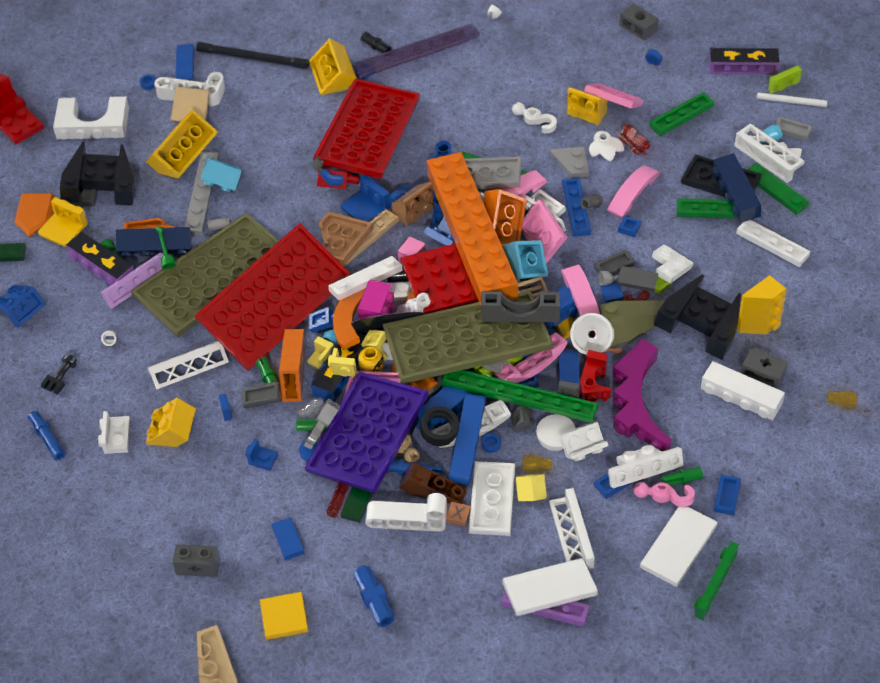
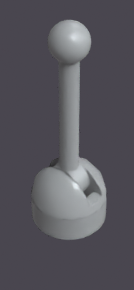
M600 271L598 276L600 286L610 285L613 280L619 278V276H613L609 271Z

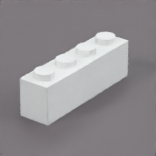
M712 361L702 377L701 389L706 393L714 394L726 402L739 405L744 410L755 412L762 418L773 420L783 404L785 392Z

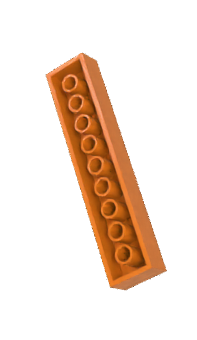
M462 152L427 160V176L432 183V188L480 306L482 291L502 292L509 300L518 299L517 280Z

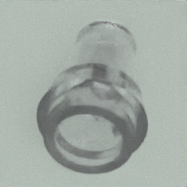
M321 396L318 398L314 397L297 412L301 419L313 418L318 416L325 404Z

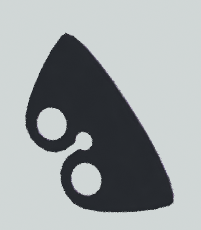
M402 312L373 316L353 321L351 325L358 333L367 335L369 330L377 329L384 331L383 324L423 315V312Z

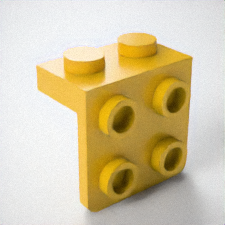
M54 197L51 200L54 214L41 227L38 234L47 240L66 247V244L75 238L88 223L84 209L80 206L72 205L66 200Z

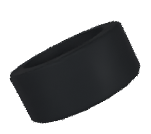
M443 406L428 409L420 423L422 438L433 446L442 447L454 441L459 429L457 415L451 409ZM436 417L447 420L451 424L450 432L446 435L432 433L428 429L429 420Z

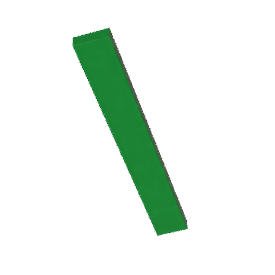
M465 370L444 374L441 381L442 386L593 423L599 408V403Z

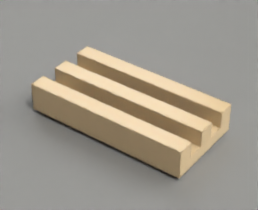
M542 276L518 283V288L540 283V285L521 291L518 290V293L529 290L533 292L540 289L543 290L541 292H548ZM540 292L532 294L534 299L540 294Z

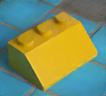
M330 38L309 60L321 95L347 90L356 78L345 46Z
M769 275L744 293L741 299L737 332L768 334L772 330H777L781 325L787 288Z

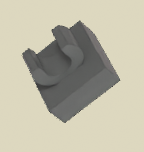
M519 405L511 413L513 431L520 432L524 427L531 428L535 424V422L530 421L533 413L528 412V407Z

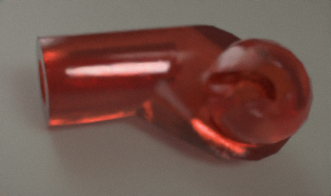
M643 290L637 298H633L632 295H626L623 301H647L650 293Z

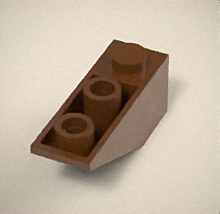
M415 462L404 472L399 489L413 496L428 499V496L433 493L442 494L446 497L449 504L451 502L463 504L468 489Z

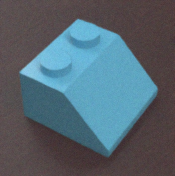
M206 156L200 178L204 180L203 183L213 187L216 184L221 186V190L230 192L231 190H236L242 170L234 165Z
M542 240L514 241L502 246L511 269L518 279L541 276L542 278L549 277Z

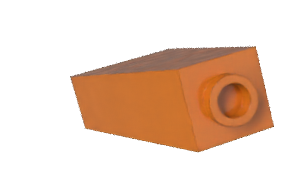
M285 329L279 367L282 402H302L305 358L304 329Z

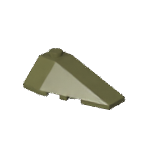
M665 300L614 301L599 305L600 315L605 316L614 328L615 338L611 347L628 344L635 337L641 334L644 335L648 330L655 327L654 323L657 313Z

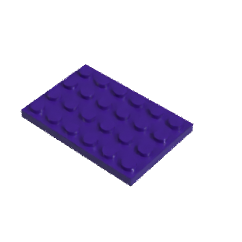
M359 371L340 404L338 412L327 427L306 464V472L375 494L429 395L427 390Z

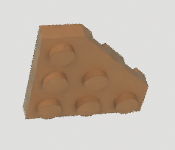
M329 211L318 223L326 249L343 265H346L374 229L371 222Z

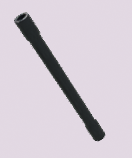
M197 42L196 45L197 52L258 60L301 69H308L310 63L309 59L213 45L211 43Z

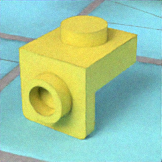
M334 348L332 355H329L328 366H331L332 374L355 377V359L339 357L338 348Z

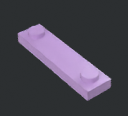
M157 254L101 291L100 293L108 307L112 309L132 296L131 290L163 270L161 267V257L164 254Z

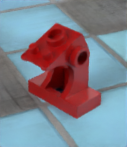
M588 349L586 363L580 379V392L583 400L596 402L602 399L605 402L611 398L612 388L601 386L595 381L598 376H606L608 354Z

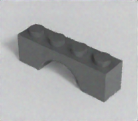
M482 291V322H560V292H540L534 300L521 303L509 300L502 292Z

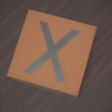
M451 502L446 516V523L466 527L471 506Z

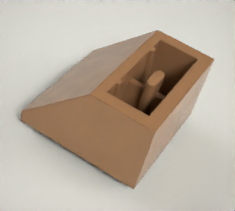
M432 183L419 184L392 202V213L398 216L404 225L408 226L416 222L419 217L432 210Z

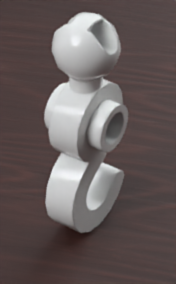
M517 102L512 106V112L518 116L524 115V121L527 124L550 123L542 126V133L555 131L557 120L553 115H541L540 110L537 108L525 109L524 104L521 102Z
M427 293L418 294L417 298L409 299L406 304L399 305L396 313L423 312V309L430 305L429 295Z

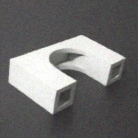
M127 96L109 97L106 114L102 118L91 122L77 119L79 108L76 98L58 99L53 126L56 139L125 138L129 114Z

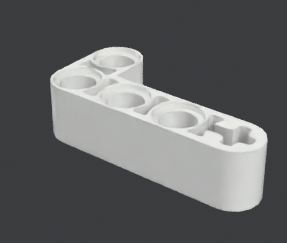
M220 72L211 73L206 83L166 77L158 78L154 83L157 97L169 101H174L176 87L209 90L208 106L219 104L225 91L224 78Z
M433 493L428 496L427 504L372 501L367 505L365 524L370 528L443 531L446 526L447 500L444 495Z

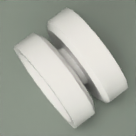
M586 313L578 317L570 330L571 341L574 347L580 353L586 355L588 349L601 353L606 352L612 346L615 338L611 322L605 316L597 313ZM591 330L595 331L596 333L594 338L589 337L588 335L589 333H591Z

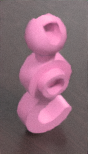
M639 482L633 488L634 495L639 498L651 495L656 502L665 503L670 500L679 507L690 506L695 500V491L689 485L684 486V494H686L684 497L677 495L675 490L666 483H657L653 487H649L646 483Z

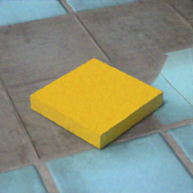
M302 592L260 599L266 640L308 632Z

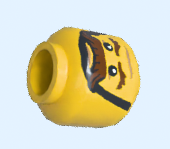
M366 347L360 351L358 361L361 371H382L384 361L381 350L374 347Z

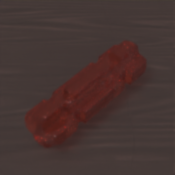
M338 482L337 489L334 491L330 501L331 505L327 508L326 513L328 517L336 518L338 516V509L341 508L346 496L345 494L349 489L348 485Z

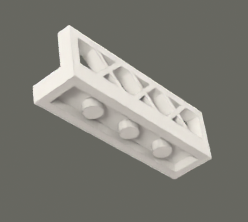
M751 123L736 133L734 146L786 183L792 180L794 171L804 164L803 159ZM749 131H751V132H753L756 136H749V135H747L746 133H748ZM759 141L767 142L769 145H762ZM773 151H780L782 155L775 154ZM786 160H793L796 163L790 165Z
M216 341L149 366L147 369L152 377L155 388L159 389L229 361L224 347ZM220 350L223 360L219 362L209 360L212 352ZM198 357L206 360L200 369L191 366L194 359ZM179 364L187 367L185 374L182 376L173 373L175 367ZM161 371L168 373L167 381L159 384L155 373Z
M574 488L565 489L564 498L549 500L565 560L569 562L574 555L583 558L588 569L594 568V554ZM566 504L568 509L563 514L557 511L555 506ZM564 520L572 523L573 526L570 531L561 528ZM569 537L578 542L574 549L566 545Z

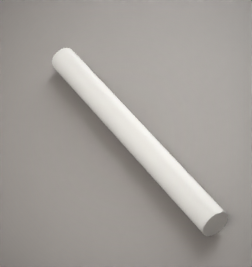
M760 92L757 94V99L818 107L827 106V100Z

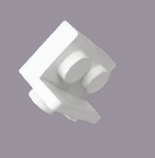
M103 411V419H100L102 435L98 436L99 447L103 448L104 454L128 452L130 417H109L108 411Z
M597 421L559 435L566 457L574 461L584 459L585 455L589 453H600L604 447L609 446L608 442L603 440Z

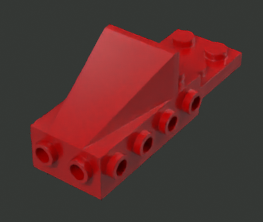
M0 74V130L14 145H17L43 130L44 125L25 107L26 102L13 89L10 77Z

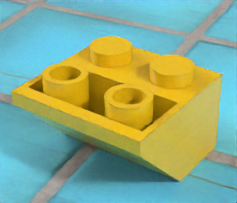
M569 87L567 114L598 125L607 113L608 100Z
M175 398L161 408L156 409L151 416L152 422L147 431L146 444L178 447L188 441L196 408L179 398Z

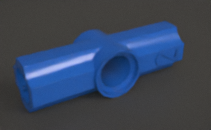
M363 565L358 567L353 574L361 590L360 593L366 608L370 609L378 627L390 625L395 620V617L387 602V596L382 584H378L370 566Z

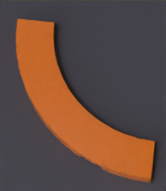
M366 288L340 300L335 308L333 329L336 340L343 350L360 343V338L352 327L351 322Z

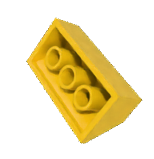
M191 109L147 159L146 163L159 174L179 179L218 131Z

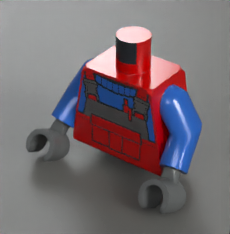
M319 157L314 159L312 166L318 171V187L346 189L350 183L359 185L360 174L323 165L324 161Z

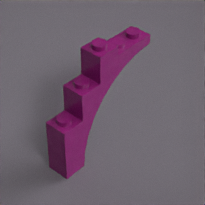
M642 339L613 366V378L620 384L613 393V403L618 409H621L614 416L613 428L618 434L624 435L627 438L635 434L639 440L645 441L663 452L670 450L672 439L664 434L651 420L641 395L643 380L648 370L657 360L658 348Z

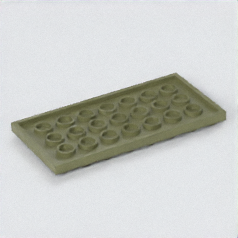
M245 213L177 259L175 267L161 270L131 290V294L176 337H179L199 323L194 317L195 314L279 242V240L250 215Z
M531 290L518 293V299L511 301L529 302L534 300ZM479 302L383 324L386 340L400 383L402 384L553 349V343L544 322H482Z

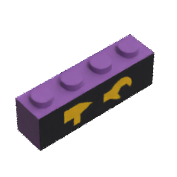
M710 48L709 74L777 75L779 71L778 48Z
M83 232L66 244L67 254L72 261L79 262L85 270H91L97 278L104 279L109 286L134 270L133 265Z

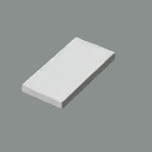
M475 461L469 534L510 536L515 463Z
M687 506L678 507L640 563V568L677 587L717 527L718 522Z
M583 558L503 578L504 588L516 616L589 598L598 594V590Z

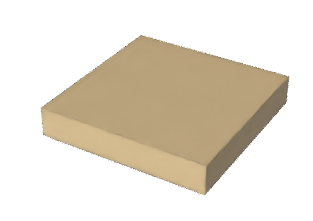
M176 87L171 121L181 122L191 109L206 121L210 91Z

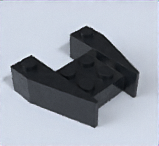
M82 142L62 172L60 181L61 200L79 202L81 189L114 191L115 205H133L135 193L134 177L124 145L120 144L119 156L86 154L85 142Z
M702 274L665 300L657 313L654 325L670 334L679 321L710 337L705 352L723 360L736 334L741 294L738 293L732 304L701 288L705 276Z

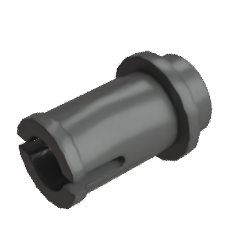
M593 194L591 197L581 200V207L583 209L599 208L603 204V198L599 194Z

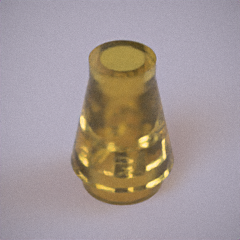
M853 390L828 392L827 403H832L849 410L851 408L855 409L857 406L858 393H854Z
M530 453L523 455L522 471L534 473L552 470V459Z

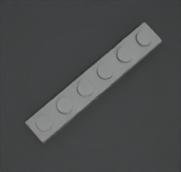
M201 152L185 224V227H190L192 235L203 236L213 187L204 184V180L200 177L206 156L219 160V153Z

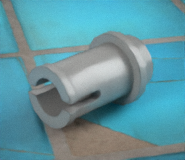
M226 216L222 219L208 220L209 231L221 230L231 224L230 217L227 218Z

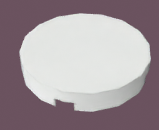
M554 414L541 419L537 425L536 436L544 448L560 451L563 450L559 435L576 428L569 418Z

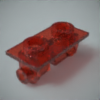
M625 124L622 127L623 131L621 133L615 132L620 136L619 140L626 145L629 144L631 151L635 154L648 155L645 150L650 147L649 141L641 134L635 138L639 132L631 125Z

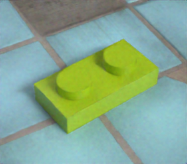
M797 65L770 77L768 90L773 94L777 91H782L790 85L797 84L801 79L802 69Z

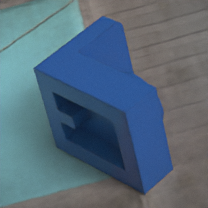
M327 307L309 314V330L315 333L329 327L333 329L334 312Z
M256 439L253 440L251 445H248L245 453L249 465L271 471L279 456L278 451L259 446V441Z

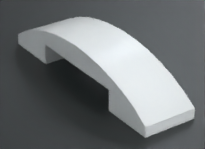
M502 400L484 407L485 411L479 436L496 428L511 416L510 411ZM447 423L433 429L431 432L436 435H446L450 432L451 426ZM457 435L450 444L442 447L439 446V448L455 446Z

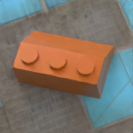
M500 189L485 191L483 204L501 245L520 241L527 199Z

